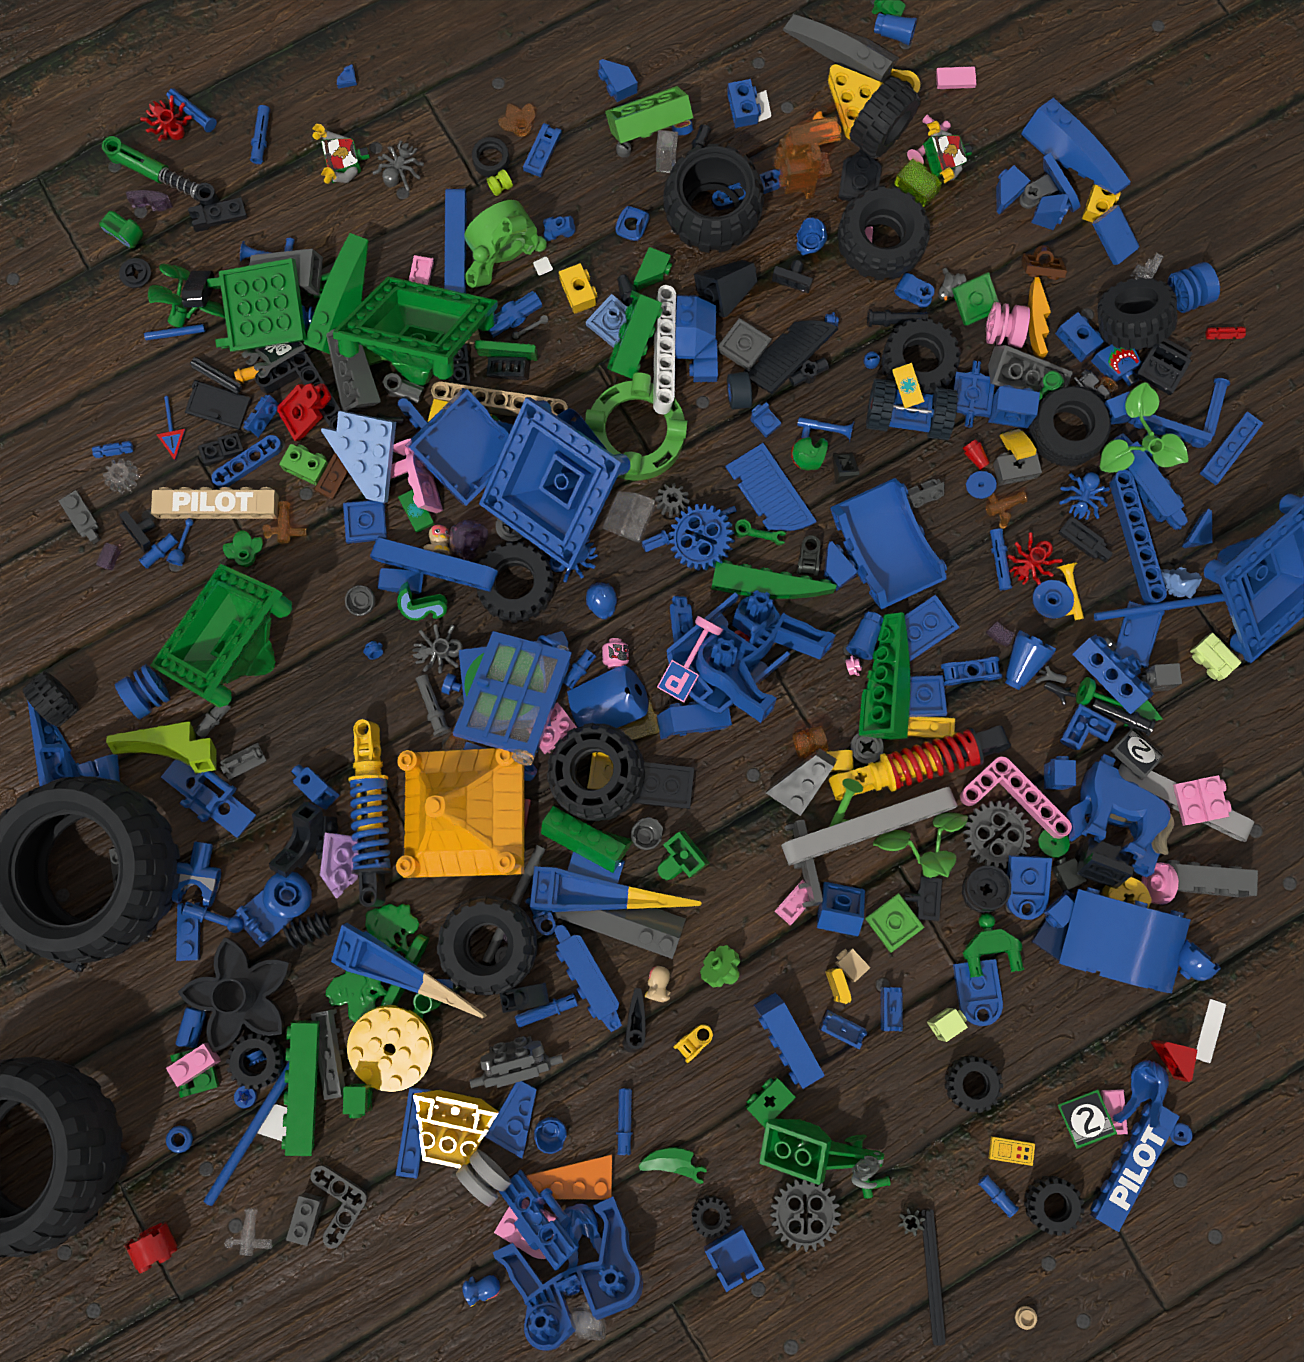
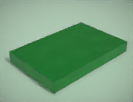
M475 341L474 348L479 356L526 357L528 360L538 361V352L535 345Z

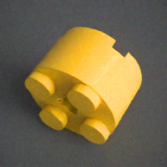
M1132 877L1127 879L1117 889L1105 885L1102 890V896L1124 901V896L1126 895L1128 903L1134 904L1135 900L1147 903V908H1149L1152 901L1146 886L1141 881Z

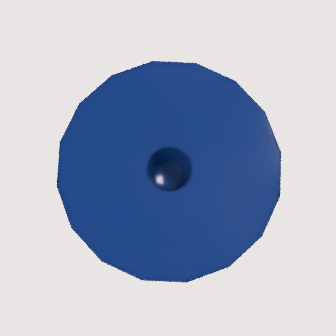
M978 471L969 476L966 488L971 496L983 499L994 493L997 483L992 474Z

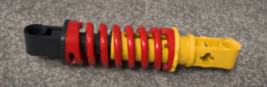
M996 726L979 733H975L973 728L969 727L963 734L956 732L953 737L946 735L942 740L936 738L932 741V744L930 742H923L921 747L913 745L911 750L903 748L900 753L893 751L891 754H880L879 762H870L866 767L836 774L829 778V783L836 800H842L845 794V787L842 784L844 779L858 781L863 786V791L860 793L873 789L879 791L885 786H888L892 792L904 786L903 781L908 786L912 785V778H915L920 783L923 781V775H926L928 779H933V772L935 771L938 776H943L944 765L949 773H953L955 770L954 762H956L960 770L965 768V764L966 767L983 765V756L1003 752L1011 747V743L1003 726Z

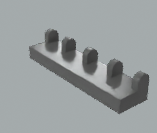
M798 820L794 824L785 826L786 831L793 830L795 839L807 835L804 820ZM811 858L794 864V869L802 868L805 883L799 884L798 887L799 889H806L809 902L802 903L803 908L818 906L823 902L814 860Z
M337 1009L311 1014L312 1021H320L318 1063L324 1100L343 1097V1089L345 1087L344 1076L347 1075V1071L342 1069L340 1054H344L343 1049L339 1050L337 1038L340 1028L336 1029L334 1019Z

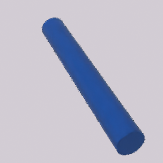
M200 324L145 332L144 337L147 341L201 333L206 330L205 325Z

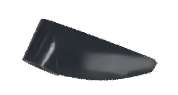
M641 988L634 989L628 1014L626 1036L622 1042L624 1049L630 1053L637 1052L645 1043V1011ZM632 1037L636 1038L635 1041H638L635 1046L632 1045L633 1042L630 1043Z

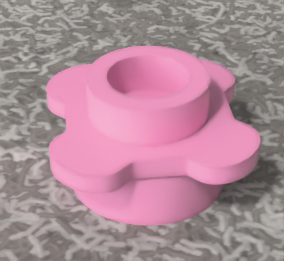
M851 655V659L846 660L850 676L854 674L860 676L859 671L862 670L859 658L855 659Z

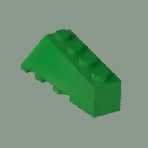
M554 806L542 822V835L614 873L633 843L630 838L595 829Z

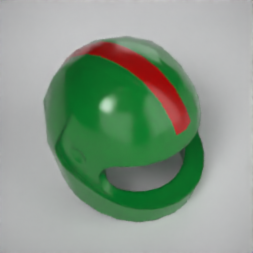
M803 437L797 440L791 449L793 463L803 470H818L824 461L828 441L821 438L813 447L811 437Z

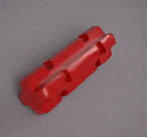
M1211 327L1206 330L1205 334L1206 339H1215V337L1217 339H1233V337L1235 339H1242L1246 336L1245 327H1237L1236 329L1235 327H1218V329Z

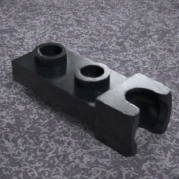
M242 198L188 208L191 218L196 219L192 221L195 232L247 219Z

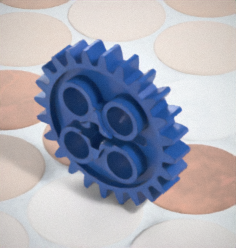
M696 504L695 510L688 507L687 514L681 511V519L675 517L678 524H671L675 532H669V535L674 537L669 543L675 545L671 548V551L677 552L674 557L681 559V564L685 565L687 563L688 568L691 569L694 566L696 570H700L702 565L704 570H708V564L715 568V561L722 564L720 557H728L725 551L732 550L728 544L734 542L729 537L734 534V531L728 530L732 523L726 522L729 517L726 515L722 516L723 511L720 509L716 511L714 506H711L709 509L706 504L701 509ZM696 520H700L699 527L693 529V523ZM718 527L717 534L711 536L712 528ZM686 530H690L701 536L704 535L709 539L717 541V544L715 545L703 539H699L693 535L687 534ZM692 539V545L686 548V541ZM709 545L710 552L704 555L703 549Z

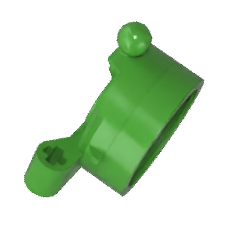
M506 200L499 202L480 213L467 227L464 239L472 250L475 261L465 274L466 283L471 288L489 285L492 280L494 263L513 260L522 252L531 255L534 250L542 252L546 249V239L537 235L536 226L519 201Z

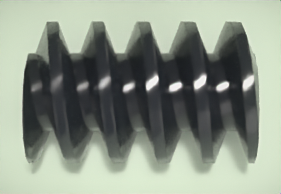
M324 910L323 916L315 912L314 920L308 915L307 923L300 918L299 926L291 922V929L283 925L285 937L288 943L295 949L300 947V943L305 946L308 940L315 942L316 937L322 939L324 933L327 936H330L332 933L330 920Z

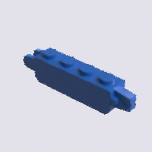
M1124 433L1114 439L1124 440L1127 442L1128 448L1131 446H1142L1138 441L1132 443ZM1132 450L1131 452L1135 458L1126 470L1130 471L1134 477L1139 498L1156 521L1163 522L1166 520L1172 526L1171 528L1175 530L1181 529L1188 522L1185 513L1182 511L1184 507L1182 498L1173 491L1169 480L1162 476L1158 465L1151 461L1146 450L1143 452L1141 450Z
M557 925L554 932L560 944L556 945L558 950L555 952L561 963L565 961L569 968L566 972L572 981L576 979L580 986L577 988V991L582 1000L585 998L588 1000L590 1006L587 1008L593 1019L597 1017L598 1020H602L611 1032L622 1026L616 1011L619 1001L584 940L578 935L571 937L565 926Z

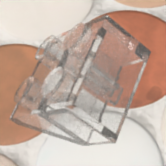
M617 492L602 528L640 543L654 511L655 500L638 493Z

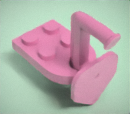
M411 439L394 444L393 452L406 456V459L392 464L390 479L408 472V482L413 488V500L416 506L434 513L443 511L433 474L405 446Z

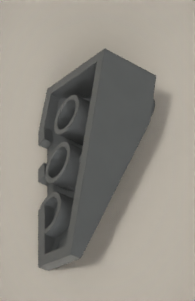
M1006 345L994 346L988 364L991 384L998 387L1010 385L1015 389L1030 388L1034 391H1040L1044 387L1043 377L1050 371L1060 373L1064 379L1063 387H1067L1073 373Z

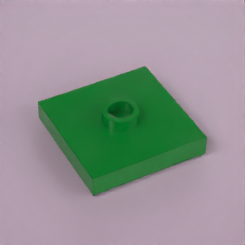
M984 273L951 288L964 326L987 317L993 303L999 302L989 273Z

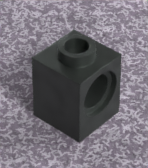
M1068 857L1057 860V865L1051 868L1062 891L1086 882L1085 877L1076 874L1078 868L1076 858L1068 859Z

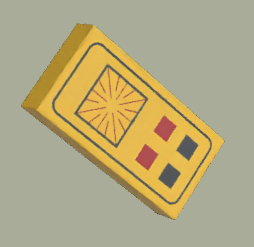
M991 1136L988 1158L1033 1166L1035 1144Z

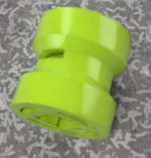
M504 169L499 171L495 177L491 176L486 179L495 196L500 195L504 189L508 190L513 187L512 181Z

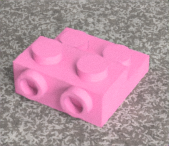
M1219 775L1173 785L1183 826L1229 817L1231 804L1228 800H1225L1223 792L1226 791V784L1223 779L1220 780Z

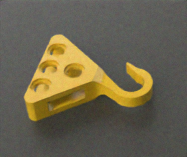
M834 64L830 67L828 84L845 136L850 139V130L859 112L883 83ZM892 69L891 76L909 82L913 90L917 93L919 92L920 80L916 74L908 70Z

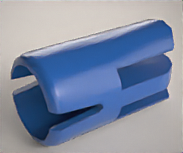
M193 1007L185 1008L176 1039L177 1046L197 1047L207 1014L206 1011Z

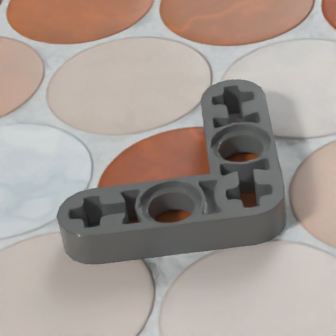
M319 1165L312 1170L311 1181L342 1202L341 1207L323 1235L324 1244L328 1248H336L343 1242L366 1205L368 1194L363 1188L329 1166ZM324 1170V1176L328 1179H330L332 1175L335 1177L330 1182L329 1187L326 1186V1183H328L329 1181H327L324 1178L320 1181L317 1179V1171L320 1172ZM336 1181H342L345 1184L344 1192L337 1193L334 1190V1183ZM351 1187L353 1188V1190L350 1193H352L353 1195H357L358 1193H360V1199L363 1202H358L357 1204H355L354 1197L348 1195L346 1199L344 1195L349 1191ZM342 1212H348L351 1215L350 1223L343 1224L340 1221V1214ZM338 1226L342 1228L336 1236L339 1240H335L332 1243L329 1241L331 1237L328 1234H333Z

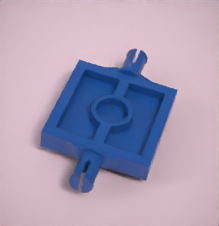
M973 361L972 372H956L954 376L953 390H957L958 393L956 413L966 415L964 426L968 428L973 427L975 416L989 418L991 415L994 385L990 383V377L980 373V361L978 363Z

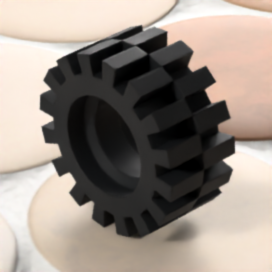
M713 1195L712 1197L705 1196L703 1199L700 1198L697 1204L695 1203L693 1206L694 1208L691 1213L694 1228L705 1238L710 1237V1239H714L716 1236L720 1237L722 1233L725 1234L727 1232V1228L731 1224V1214L728 1205L723 1199ZM713 1208L719 1212L720 1218L715 1225H707L703 1221V1213L707 1209Z

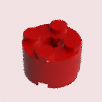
M166 1222L148 1228L139 1234L140 1236L137 1237V1241H134L132 1238L124 1245L139 1274L152 1267L151 1264L159 1261V1263L165 1262L172 1257V1253L178 1250V1245Z

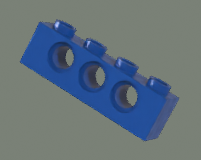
M1095 634L1081 645L1073 655L1132 714L1151 698L1154 693L1146 682L1141 681L1136 676V671L1130 666H1126L1121 661V656L1107 646L1108 644L1105 639ZM1097 653L1103 656V662L1097 659ZM1111 668L1117 670L1118 677L1112 675ZM1126 683L1132 686L1133 692H1129L1126 689Z

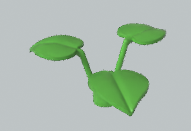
M1144 382L1136 386L1129 393L1125 402V410L1128 416L1131 418L1139 416L1148 435L1144 437L1142 446H1131L1128 448L1127 442L1121 439L1109 442L1104 447L1101 455L1100 469L1102 471L1118 472L1127 469L1135 458L1131 452L1132 450H1141L1142 452L1147 450L1152 454L1154 462L1161 467H1171L1188 462L1187 449L1177 435L1169 433L1158 438L1144 420L1143 416H1151L1159 406V397L1148 383Z
M949 812L939 814L933 819V825L939 828L935 853L926 852L920 857L913 842L909 840L911 837L910 833L902 830H892L881 834L875 839L873 846H878L888 851H898L910 845L918 860V864L922 865L925 877L932 878L939 874L948 877L957 859L956 855L952 852L939 851L941 834L943 830L954 832L961 829L967 823L968 816Z

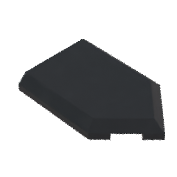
M861 149L853 156L843 161L838 198L851 201L858 197L860 192L866 189L874 190L875 187L879 186L882 168L880 163Z

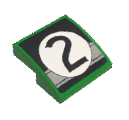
M1098 1090L1058 1105L1076 1149L1117 1134Z

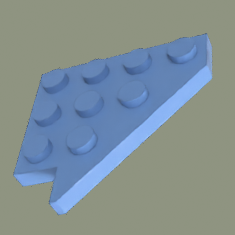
M338 411L337 430L325 427L321 428L322 433L365 498L382 503L388 502L396 422L347 411Z

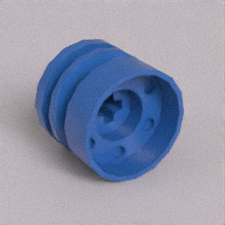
M1201 262L1189 267V269L1174 272L1168 277L1167 284L1176 294L1177 310L1181 313L1213 303L1219 298V280L1215 270L1207 262Z
M147 664L141 667L142 673L139 670L133 672L136 682L126 676L114 684L125 705L138 719H142L152 712L149 702L160 707L162 706L161 700L165 703L171 700L165 683Z

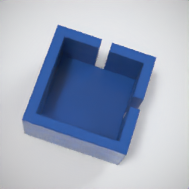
M742 1225L704 1246L705 1253L714 1270H716L717 1276L726 1292L744 1282L741 1276L742 1272L745 1273L748 1280L765 1270Z

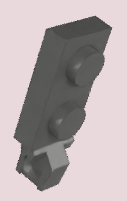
M75 490L60 499L59 503L78 533L83 538L87 536L93 544L101 541L95 531L99 528V524L79 492Z

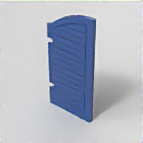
M764 443L725 466L734 480L739 477L742 480L738 486L757 515L765 514L767 517L762 522L768 531H795L817 522Z

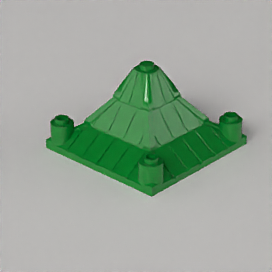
M387 276L333 331V339L338 340L339 353L344 357H354L359 352V345L367 346V349L392 362V365L411 383L423 386L430 381L433 374L443 380L448 379L454 374L453 357L457 354L458 350L463 347L465 342L469 340L478 328L482 331H488L494 327V311L497 309V300Z
M220 564L150 666L216 707L226 706L231 701L232 696L231 690L224 686V683L228 684L244 675H266L274 669L275 655L269 641L270 615L272 613L278 618L288 616L292 611V601L282 595L283 593L276 588Z

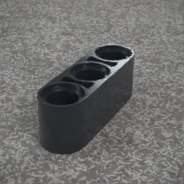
M212 270L191 271L181 294L184 307H206L213 291V287L208 288L207 279L215 278Z

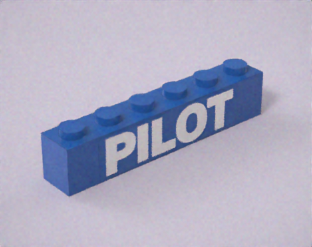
M1152 1101L1143 1107L1139 1123L1134 1124L1129 1142H1125L1122 1146L1120 1159L1112 1165L1111 1176L1102 1184V1193L1098 1199L1093 1201L1090 1208V1215L1117 1232L1120 1231L1180 1117L1162 1106L1159 1119L1160 1126L1158 1128H1151L1149 1126L1151 1121L1149 1111Z

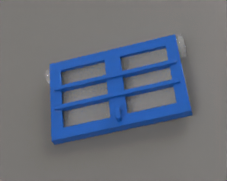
M493 631L454 728L453 736L513 752L512 759L522 765H532L567 673L572 652L563 645H558L555 648Z

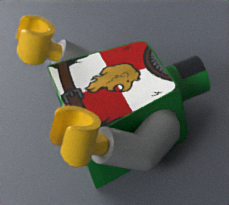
M933 121L927 124L930 129L928 136L932 135V137L924 142L923 146L933 179L943 176L945 179L944 183L954 180L962 171V165L967 162L966 156L972 154V147L970 144L963 145L960 136L941 130L938 121Z
M315 124L312 128L317 131L313 133L314 139L323 138L321 142L327 167L323 169L321 175H325V183L329 184L331 181L332 183H348L361 172L359 161L370 159L367 147L356 149L352 138L327 131L321 124Z

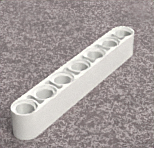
M663 285L659 288L656 298L657 301L662 303L661 307L663 309L661 316L658 319L656 318L654 333L653 408L658 414H667L671 410L675 391L676 292L673 287Z

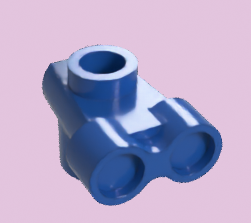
M571 216L557 217L556 219L550 217L543 220L545 227L544 238L547 242L555 240L560 235L571 237L575 232L574 220Z

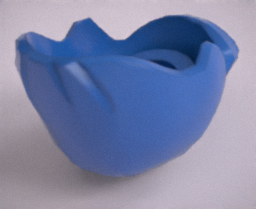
M807 218L802 223L797 233V249L801 251L802 256L817 252L826 243L828 233L822 221L815 218Z
M602 582L592 584L586 594L588 608L601 619L605 620L611 617L613 612H615V605L617 603L614 588Z

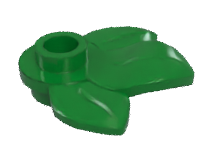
M240 530L235 534L233 543L223 545V552L228 559L235 560L238 565L249 567L254 563L255 555L262 550L263 540L261 537L251 539L248 532Z

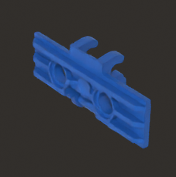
M175 759L161 776L162 779L187 798L182 800L180 805L193 810L199 815L197 818L202 822H207L211 817L236 838H239L257 816L232 796L237 788L227 784L212 771L195 774L192 767ZM191 778H195V785L189 789L188 781ZM206 778L225 793L219 797L204 785ZM223 803H228L230 806V811L226 815H222L219 811Z
M519 1170L510 1179L512 1182L505 1191H499V1193L518 1219L513 1224L533 1250L540 1249L553 1269L557 1270L578 1249V1246L565 1230V1227L572 1218L563 1211L554 1199L550 1188L544 1189L539 1194L524 1172ZM529 1197L530 1204L526 1209H523L522 1201L524 1198ZM545 1203L548 1204L558 1219L551 1220L550 1222L543 1215L545 1211L543 1205Z

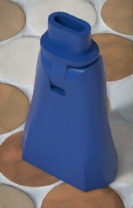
M117 754L107 755L77 766L80 776L101 777L120 782Z

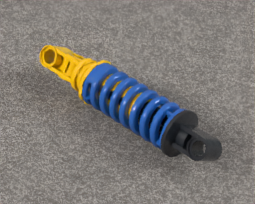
M361 719L355 723L353 728L355 756L353 768H355V776L348 778L350 788H353L350 790V795L355 798L350 802V806L356 809L351 812V818L357 820L351 824V829L357 831L351 836L352 841L357 842V844L352 846V851L358 854L352 858L353 868L351 874L359 875L360 903L366 907H380L386 900L385 874L392 872L390 859L383 858V861H381V857L389 856L390 851L388 849H380V845H388L390 843L388 838H380V834L389 833V828L383 827V822H388L389 817L382 816V811L388 810L387 805H382V800L388 799L387 794H382V792L387 791L388 776L381 774L383 762L380 761V728L374 722ZM368 726V732L365 734V728ZM372 893H374V896H375L373 902L371 901V894H372Z

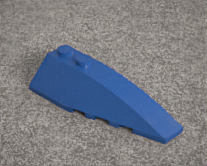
M1054 98L1038 108L1021 133L1043 155L1051 153L1055 160L1062 163L1063 167L1066 169L1072 168L1078 172L1079 176L1092 179L1094 184L1114 195L1131 183L1097 138Z

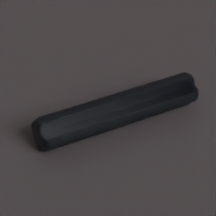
M194 357L191 360L192 368L234 393H239L242 390L241 382L198 357Z

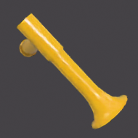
M1078 563L1057 567V569L1064 573L1067 585L1074 596V605L1065 616L1074 615L1075 620L1084 619L1073 575L1074 567Z

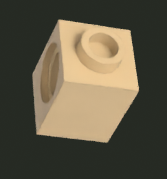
M844 949L836 957L838 961L835 964L842 968L843 973L852 982H856L870 969L854 949H849L848 951Z

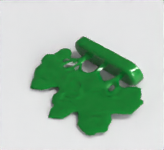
M388 904L380 909L375 908L366 913L365 926L367 932L390 948L396 946L395 952H403L406 955L405 958L417 966L427 948L429 937L419 934L411 946H407L406 936L413 934L419 927L418 919L410 914V905L401 904L396 907ZM402 929H405V935L402 934ZM395 933H398L402 939L399 942L402 944L401 946L394 940ZM346 971L345 974L333 978L326 989V996L329 998L332 1006H341L347 1003L349 1019L356 1023L362 1015L376 1008L375 1001L380 996H384L381 1006H397L405 989L391 984L389 990L385 991L380 984L381 981ZM374 990L377 991V993L375 995H372L370 991Z

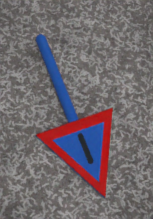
M165 396L169 432L156 435L176 461L186 429L173 431L169 397Z

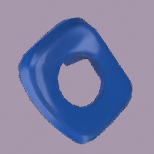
M627 206L617 220L615 226L617 235L632 241H638L642 237L649 221V213ZM628 218H636L638 220L636 230H628L625 227L624 223Z

